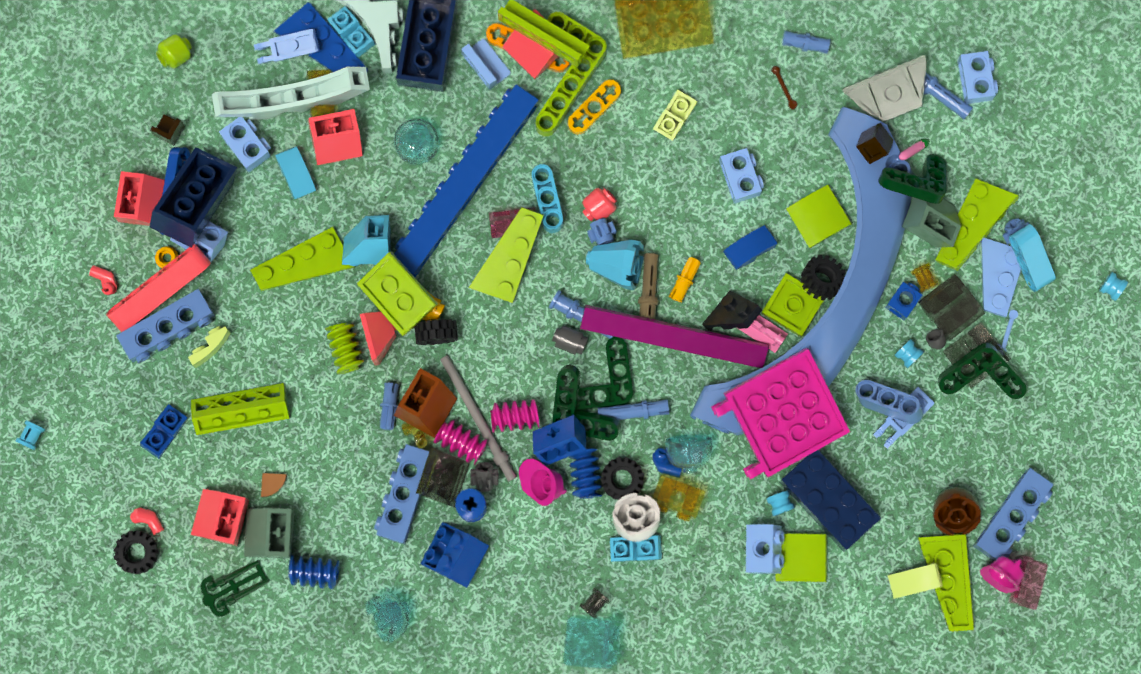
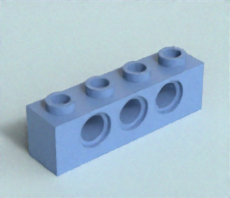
M197 289L121 332L116 337L129 360L133 363L136 361L141 363L150 358L151 352L157 349L158 351L167 349L171 346L170 342L176 338L181 340L191 334L190 330L193 328L207 326L212 322L211 318L215 315L202 292ZM186 311H192L193 318L188 322H184L182 320L183 314ZM165 323H172L173 325L169 333H162V326ZM146 334H151L152 341L148 345H142V337Z
M407 444L405 449H400L396 462L400 463L397 472H392L389 485H392L390 494H385L381 507L385 508L382 517L378 516L374 526V530H377V536L405 545L434 457L432 452ZM413 465L417 468L416 475L411 478L404 475L405 468ZM399 489H409L410 495L406 500H399L397 498ZM394 510L402 512V519L397 523H393L389 519L390 513Z
M1027 469L973 547L993 561L1001 556L1008 558L1012 552L1010 546L1015 540L1018 542L1026 532L1023 529L1028 521L1032 523L1040 512L1037 510L1041 502L1045 504L1051 497L1053 492L1050 489L1054 484L1033 469ZM1027 491L1033 495L1032 504L1024 501V492ZM1011 511L1019 513L1020 521L1018 523L1011 521ZM998 530H1003L1006 533L1007 539L1005 542H1000L996 538Z

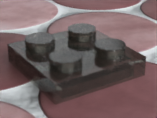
M430 448L416 494L455 508L456 498L461 491L470 463L440 450Z

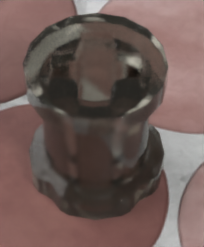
M593 588L591 596L584 604L581 603L579 607L593 619H596V614L605 604H609L610 600L596 588Z

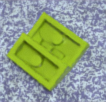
M829 184L786 208L809 248L818 245L830 236H834L852 225Z
M784 534V543L781 544L784 566L781 568V574H776V581L827 582V535Z

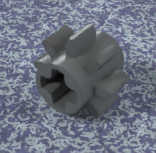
M482 462L477 464L475 469L470 470L471 486L476 485L478 491L488 492L493 489L494 485H498V469H493L492 464Z

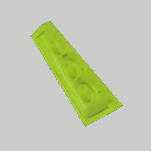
M975 178L958 213L961 228L954 246L941 247L935 259L936 262L958 271L977 249V245L982 239L988 236L998 220L1004 217L1009 207L1019 199L1018 195Z
M521 207L469 288L513 303L544 214Z
M331 227L254 267L250 271L260 290L265 291L355 267L342 265L343 245L334 228Z
M966 535L918 537L917 539L926 565L937 563L943 586L935 588V592L949 632L974 630Z

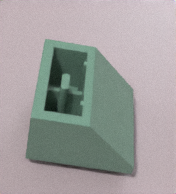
M913 197L902 227L937 248L953 247L961 224L955 206L945 199L939 204H934Z
M280 508L247 509L244 557L290 558L293 550L295 511Z

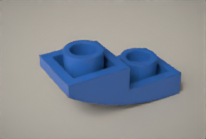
M764 225L730 245L723 253L733 267L738 270L754 262L757 256L775 248L778 243Z
M168 404L155 420L154 426L140 442V446L160 459L188 417Z

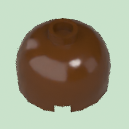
M957 487L946 489L934 501V522L941 532L955 536L954 533L961 532L963 535L968 534L976 529L980 523L981 509L979 502L966 489Z

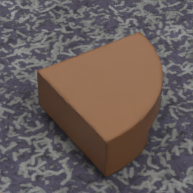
M262 473L261 497H269L277 493L285 484L287 475Z

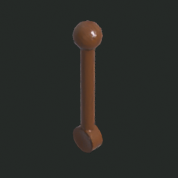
M773 66L771 71L776 75L789 102L788 107L793 110L797 107V102L792 100L780 75V68Z

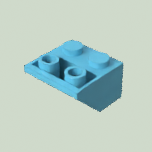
M389 215L365 216L344 237L342 265H376L390 252L391 233Z

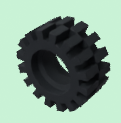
M818 255L817 258L813 257L809 260L801 273L800 281L804 283L802 286L804 290L809 289L807 291L808 295L813 293L815 294L813 297L815 299L821 296L823 301L826 298L831 300L841 288L846 271L845 269L840 270L843 265L841 263L835 264L837 261L835 258L830 261V256L826 255L823 259L822 255ZM816 273L825 274L831 283L821 281L816 276Z
M428 320L420 322L414 327L416 344L418 345L447 344L458 340L456 320Z
M618 457L615 460L609 461L604 467L601 476L603 490L615 500H619L631 493H639L644 482V474L640 465L627 457ZM619 470L629 472L632 477L631 484L626 488H619L613 482V476Z
M129 531L127 534L121 535L122 538L116 541L117 545L114 547L115 555L113 556L117 561L118 567H121L125 572L131 574L146 573L150 568L154 567V563L158 560V545L153 540L154 538L147 533ZM135 543H139L145 548V556L138 562H133L128 557V549Z

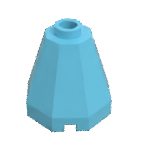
M636 240L597 245L591 251H588L586 264L589 265V269L592 272L622 288L635 290L636 286L633 283L638 284L644 259V256H639V250L644 251V245Z

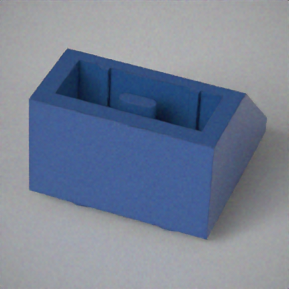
M442 522L420 564L467 588L489 545L468 533Z

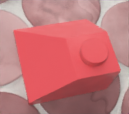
M382 312L360 314L371 359L375 366L380 365L396 338L395 330L397 329Z

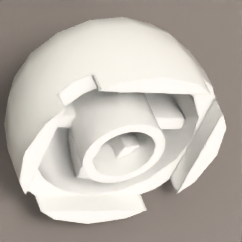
M631 493L620 498L613 510V523L617 533L632 542H640L650 538L655 534L660 523V509L657 502L648 495H645V497L638 496V493Z

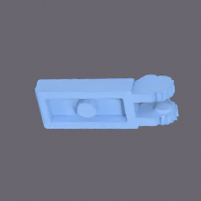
M315 29L271 38L269 41L254 45L255 50L260 51L271 47L272 55L262 56L257 59L258 64L272 61L278 62L320 52Z
M919 387L910 394L919 400L923 415L935 404ZM909 407L906 410V412L911 413L915 411L916 408ZM888 416L884 420L885 423L873 435L876 438L880 437L889 426L895 430L896 433L885 441L884 446L888 449L914 424H908Z

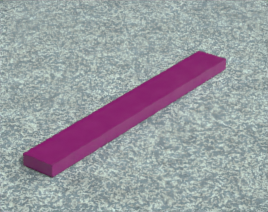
M585 305L580 329L757 368H763L769 348L768 344L590 305Z

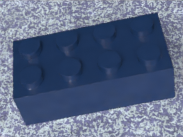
M409 0L396 75L398 86L439 92L444 91L458 5L457 0Z
M195 147L153 209L149 227L192 248L231 189L237 167Z
M819 450L808 455L779 482L843 552L848 550L881 519Z

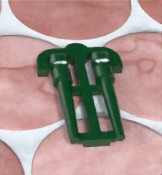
M257 560L224 577L217 578L216 582H213L211 575L205 578L200 585L204 595L202 601L205 606L210 607L214 615L223 617L230 613L226 607L227 605L235 604L237 600L264 586L269 581ZM256 567L258 572L237 583H234L232 580ZM261 576L263 581L240 592L238 591V587ZM227 582H229L230 584L228 588L214 595L208 594L205 588L207 584V589L213 592L217 589V587L220 586L221 588L224 585H226ZM233 591L235 595L231 594L228 597H226V600H220L216 603L217 608L219 610H223L222 612H218L214 606L215 600Z

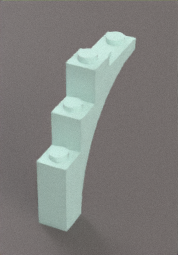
M335 0L351 10L366 25L379 50L383 74H391L392 67H396L397 63L396 53L391 52V44H395V31H390V29H400L399 22L404 21L403 8L398 7L397 0L371 2L375 0Z
M345 67L321 77L283 86L244 91L215 92L212 94L215 117H249L250 120H266L283 112H304L317 105H338L370 90L366 67Z

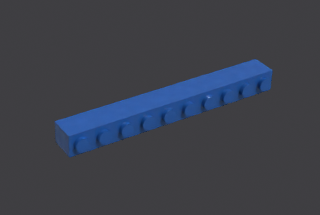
M515 85L513 89L509 88L502 97L503 103L499 108L495 107L488 117L490 119L486 126L482 125L475 135L477 139L472 145L469 143L462 153L464 157L460 163L455 162L449 170L450 176L447 181H442L436 188L435 192L437 195L432 201L429 199L422 208L424 213L419 220L415 218L408 228L410 230L406 238L401 237L397 242L394 255L414 277L417 276L538 107L539 99L518 85Z

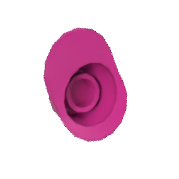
M527 459L521 464L518 473L522 490L538 504L548 506L553 500L558 499L567 492V489L564 487L563 478L558 471L546 467L536 459Z
M1004 556L999 557L991 565L982 567L980 570V574L985 581L1004 593L1019 591V585L1024 577V572L1020 568L1021 560H1010Z

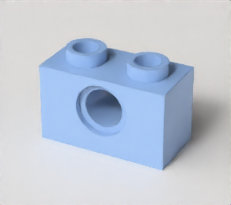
M774 524L746 525V573L781 574V568L784 566V557L781 554V544L784 543L782 526ZM765 544H768L769 552L764 555L763 547Z

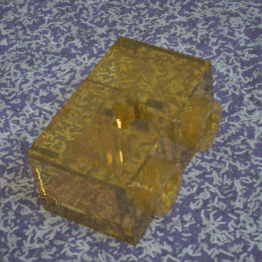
M661 475L652 499L657 502L660 512L667 514L668 510L677 513V518L689 522L690 518L696 519L705 491ZM676 494H680V499L684 502H679L676 506L673 504L674 500L670 499V497H675Z

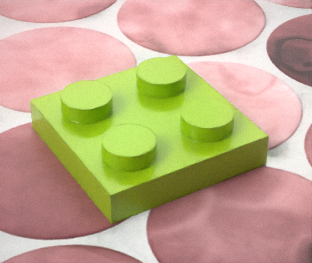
M785 273L761 314L797 336L802 337L823 300H821V296L817 299L813 298L815 295L813 293L808 295L807 291L809 289L804 290L802 287L804 283Z

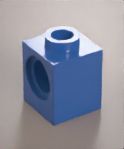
M903 282L885 308L904 321L922 297V294L919 293L920 289L910 282L908 284ZM902 294L907 295L910 298V304H902L899 296Z

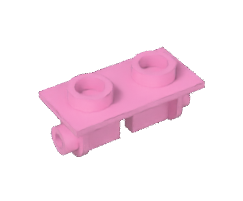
M758 315L749 328L739 329L757 342L768 344V349L776 353L788 333Z

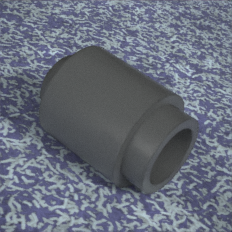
M563 325L561 329H556L552 341L556 342V348L574 355L576 353L582 355L588 337L583 336L584 333Z

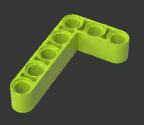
M561 12L551 13L547 20L551 23L555 21L562 22L563 27L561 29L571 35L574 33L581 34L583 36L581 41L590 45V47L598 45L602 48V51L593 53L589 49L580 63L587 64L590 67L586 72L579 71L576 66L571 64L536 118V130L544 137L551 136L557 130L606 55V42L602 37ZM573 82L577 85V88L569 91L565 88V85ZM561 101L565 104V107L561 110H556L552 105L554 102ZM544 120H549L552 126L544 129L540 126V123Z

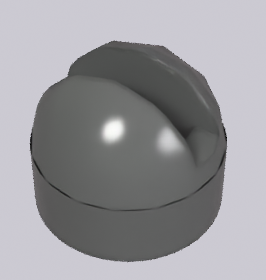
M935 329L926 335V341L932 349L940 350L946 344V337L942 330Z

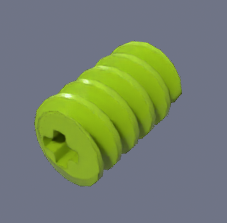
M341 323L325 328L326 331H331L326 336L327 339L333 340L330 342L329 347L336 349L331 354L332 357L338 358L334 361V365L340 367L336 371L339 375L359 369V365L364 363L363 359H356L362 353L359 350H354V347L359 345V342L351 340L357 336V333L349 332L354 327V324Z

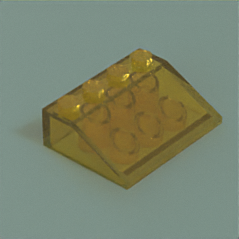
M613 0L623 59L713 44L708 0Z

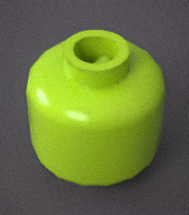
M173 34L161 41L157 46L158 51L156 55L164 67L175 69L191 58L190 49H192V46L185 37L181 38L179 35Z

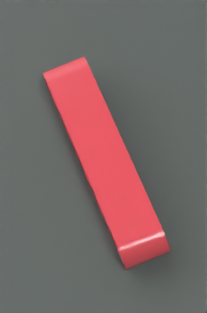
M194 244L192 248H187L114 305L107 312L106 316L121 332L127 330L203 272L211 264V261Z

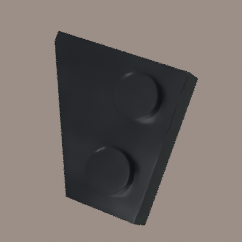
M729 290L702 325L708 331H712L713 327H722L723 330L733 328L745 329L750 327L763 310L759 305Z

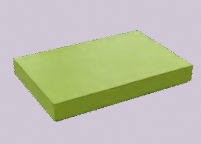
M388 252L357 283L402 336L409 333L438 305L393 252Z

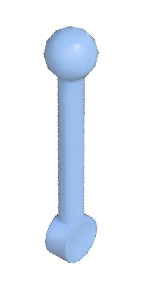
M1016 310L1009 312L1010 319L1002 345L998 349L1003 356L1007 353L1005 348L1014 319L1018 317Z

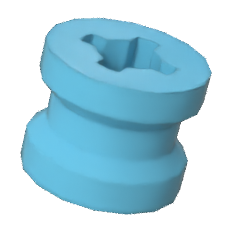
M1111 272L1099 291L1109 294L1111 299L1116 301L1126 288L1128 281L1125 279L1120 280L1114 272Z
M910 339L894 356L902 359L904 366L908 368L924 352L921 349H917L914 346V341Z
M788 490L766 498L773 508V516L795 508L794 504L789 501L790 494Z

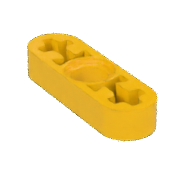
M614 80L603 82L569 117V130L577 135L585 133L620 97V85ZM605 87H615V95L609 94L605 98V101L608 102L605 105L604 101L597 95L600 94L603 97L606 94ZM591 102H598L600 104L601 110L598 113H591L587 107ZM584 110L585 114L592 119L589 121L586 117L582 122L583 128L579 126L574 128L573 120H580L584 116L581 111Z

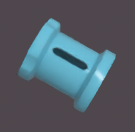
M26 420V426L20 438H16L15 441L35 450V443L41 432H44L45 429Z

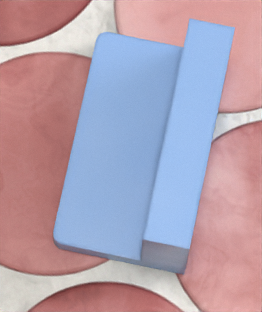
M485 39L480 40L472 47L467 44L461 49L463 57L489 90L511 74Z

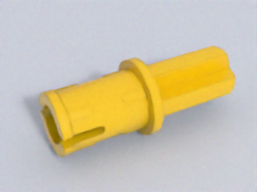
M688 258L680 276H676L678 279L668 296L669 298L679 303L683 302L690 285L694 284L692 280L701 264L698 259Z

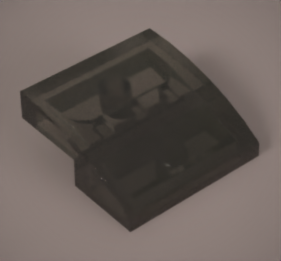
M955 274L918 301L928 318L935 323L938 329L943 331L947 341H951L985 314L980 304Z
M983 322L942 351L953 365L980 344L990 343L996 347L1007 361L1011 359ZM983 352V353H982L983 357H984V356H986L987 358H990V357H991L990 353H988V354H987L986 352ZM966 364L961 368V371L966 374L974 370V366L971 364ZM984 371L969 382V387L972 389L988 377L987 372Z

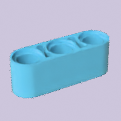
M539 164L532 170V183L539 213L544 214L542 218L544 229L549 233H556L562 229L563 215L553 173L547 165ZM544 172L548 175V179L541 182L536 179V175ZM549 194L553 196L554 200L552 203L545 204L541 201V197ZM554 216L559 219V223L555 226H550L546 220Z
M1028 224L1009 236L1010 244L1027 284L1028 282L1031 284L1029 287L1032 291L1036 292L1056 279L1041 238L1034 226Z

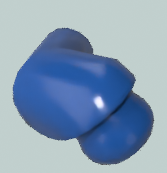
M656 449L653 453V462L658 472L679 478L682 467L670 464L665 449Z

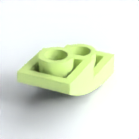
M677 90L653 129L673 141L698 102Z
M218 326L208 332L209 335L205 337L209 346L206 348L205 346H200L192 351L193 355L188 358L195 368L209 360L227 341L230 332L226 326L223 328Z
M937 563L888 575L894 599L943 586Z

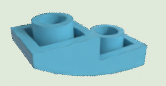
M346 6L327 19L357 57H360L376 45Z
M296 146L275 155L293 199L316 191L308 169Z
M651 536L640 542H632L623 537L610 538L611 562L662 560L661 536Z

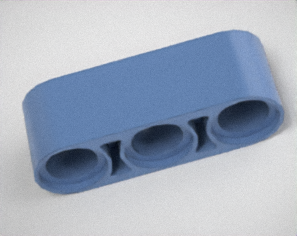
M862 380L857 384L856 394L863 407L908 424L918 423L922 419L923 411L916 397L871 380ZM867 391L873 392L868 397L863 396V394ZM894 399L892 404H884L886 400ZM909 407L916 408L915 411L911 413L906 412V410Z

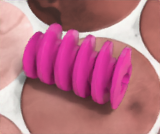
M534 399L531 400L530 406L527 405L525 400H522L521 407H518L516 401H513L511 408L508 407L507 402H503L502 409L499 408L497 403H494L493 409L490 410L493 433H495L497 426H499L501 432H504L506 425H508L510 431H514L515 424L518 425L520 430L524 429L525 423H527L529 429H533L534 422L537 423L540 429L538 406Z
M454 419L448 424L445 421L438 431L434 443L437 444L442 440V448L450 445V453L458 450L459 458L467 454L466 462L470 463L475 459V466L486 448L487 439L479 443V434L471 438L470 429L462 433V424L454 428Z

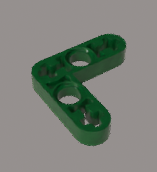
M929 154L922 166V177L888 167L882 170L878 182L885 189L939 204L946 194V161L939 155Z
M612 337L606 343L610 384L579 388L578 397H586L584 392L589 391L591 405H586V400L580 401L577 410L624 405L631 401L633 397L627 345L622 338ZM613 342H618V345L623 346L622 349H619V357L624 356L625 360L611 362L610 358L615 359L614 350L609 349V347L613 346ZM619 364L625 367L626 373L623 377H616L613 374L612 369L615 365ZM628 379V384L623 383L625 391H629V395H626L625 400H621L620 396H616L620 389L619 384L614 385L613 381L621 382ZM599 390L605 393L606 399L603 403L594 402L592 395L595 391ZM568 393L566 395L565 402L571 403L569 402V399H571L572 397Z
M990 343L980 344L938 377V385L941 392L948 395L956 393L984 371L1012 399L1023 397L1027 391L1026 383L1021 375L996 347ZM983 352H986L987 354L990 353L991 357H990V358H987L986 356L983 357L982 353H983ZM966 364L974 366V370L967 374L963 373L961 368ZM1003 366L1008 370L1005 375L998 376L994 373L995 369ZM1010 378L1016 386L1019 385V390L1011 388V384L1009 382ZM947 379H948V381H952V380H953V385H951V386H950L949 384H946V385H945V380H947Z
M574 365L563 366L557 376L552 422L562 420L560 417L564 410H567L565 418L574 415L580 423L582 419H588L592 422L593 427L585 429L587 437L606 441L614 440L620 433V422L614 417L577 410L581 374ZM567 372H569L570 376L573 377L569 383V386H565L568 380V377L566 376ZM561 394H570L572 397V402H563L561 399ZM598 422H600V429L597 431L596 428L598 426ZM607 425H611L612 433L608 432Z

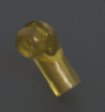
M408 423L402 424L401 427L404 435L412 434L418 448H424L427 445V439L423 431Z

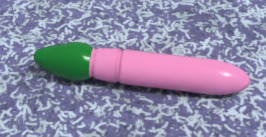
M920 139L917 143L899 154V159L906 160L922 149L927 148L930 139Z

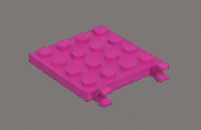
M808 348L799 351L723 393L726 400L711 406L714 414L718 417L730 410L733 411L758 460L757 463L743 468L746 477H749V479H753L763 472L766 477H770L850 432Z

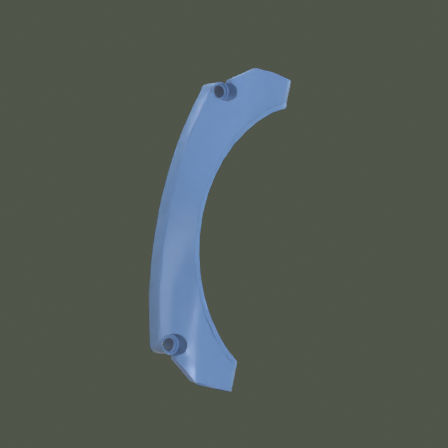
M842 107L828 134L840 149L847 163L854 185L857 205V229L854 250L841 288L830 307L799 343L775 361L746 376L726 383L703 387L690 414L691 418H698L703 421V424L721 432L742 435L744 433L732 410L718 417L711 408L714 404L726 400L723 393L805 348L809 349L827 387L830 386L846 363L867 327L885 289L903 238L905 228L902 225L911 202L910 196L885 189L878 182L882 170L888 167L900 171L905 170L907 173L915 175L909 163L899 159L901 152L886 123L869 115ZM881 123L892 137L893 144L887 156L869 164L856 148L862 132Z

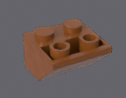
M420 368L399 403L394 416L435 438L457 398L441 379Z

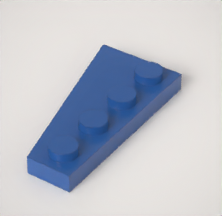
M309 2L274 30V33L278 36H284L308 29H315L320 52L307 55L332 73L345 67H366Z

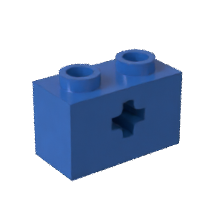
M574 415L533 431V453L545 466L586 450L585 427Z

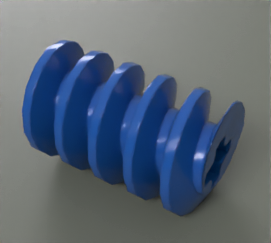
M586 449L569 456L570 459L576 460L570 463V467L577 470L570 475L573 478H577V480L571 483V486L578 488L572 492V495L579 497V499L603 496L595 492L602 488V485L595 484L594 482L601 478L600 475L594 474V471L600 469V466L593 465V462L599 460V457L593 456L592 453L598 449Z
M466 489L461 491L456 498L455 507L463 520L476 522L484 517L487 505L484 496L479 491ZM474 501L477 507H472L471 511H468L466 504Z
M291 555L288 569L291 585L295 586L299 580L300 585L304 587L309 580L310 587L314 588L318 582L319 587L324 588L328 582L329 589H334L338 581L340 562L338 560L336 565L333 566L332 560L328 559L326 565H323L322 558H319L317 564H314L313 558L310 557L308 562L304 563L303 556H300L298 562H295L294 555Z

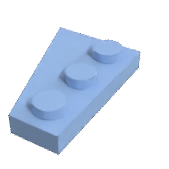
M983 238L981 241L983 311L1006 318L1021 269L1012 246Z

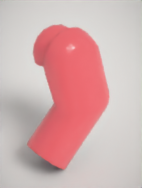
M93 265L89 276L101 280V290L105 295L114 294L117 290L114 274Z
M136 508L130 515L133 523L142 522L148 524L153 535L164 530L156 513L152 510Z

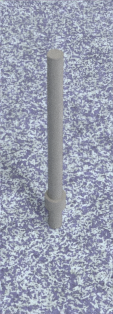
M447 355L440 360L483 438L487 439V445L494 455L493 460L496 466H500L508 482L516 478V475L508 463V456L505 451L502 452L450 357Z

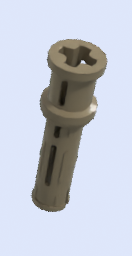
M645 253L642 296L638 299V304H640L639 316L657 320L655 316L659 300L656 297L659 255Z

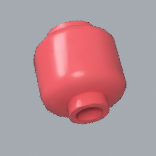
M595 188L583 199L582 204L585 209L582 212L590 221L602 218L607 219L616 210L615 203L617 200L606 188L603 190Z

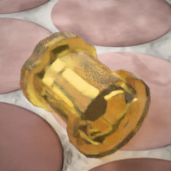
M930 263L911 271L912 276L916 277L921 287L920 293H924L940 284L939 281H935L931 273Z

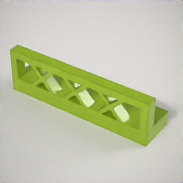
M509 0L505 8L501 6L498 11L499 21L576 67L580 65L590 49V45L514 0Z
M284 383L192 399L191 419L196 435L289 419ZM280 392V396L268 397L270 394ZM255 397L253 401H245L247 398ZM224 402H232L230 405L222 406ZM209 406L205 410L197 411V407Z

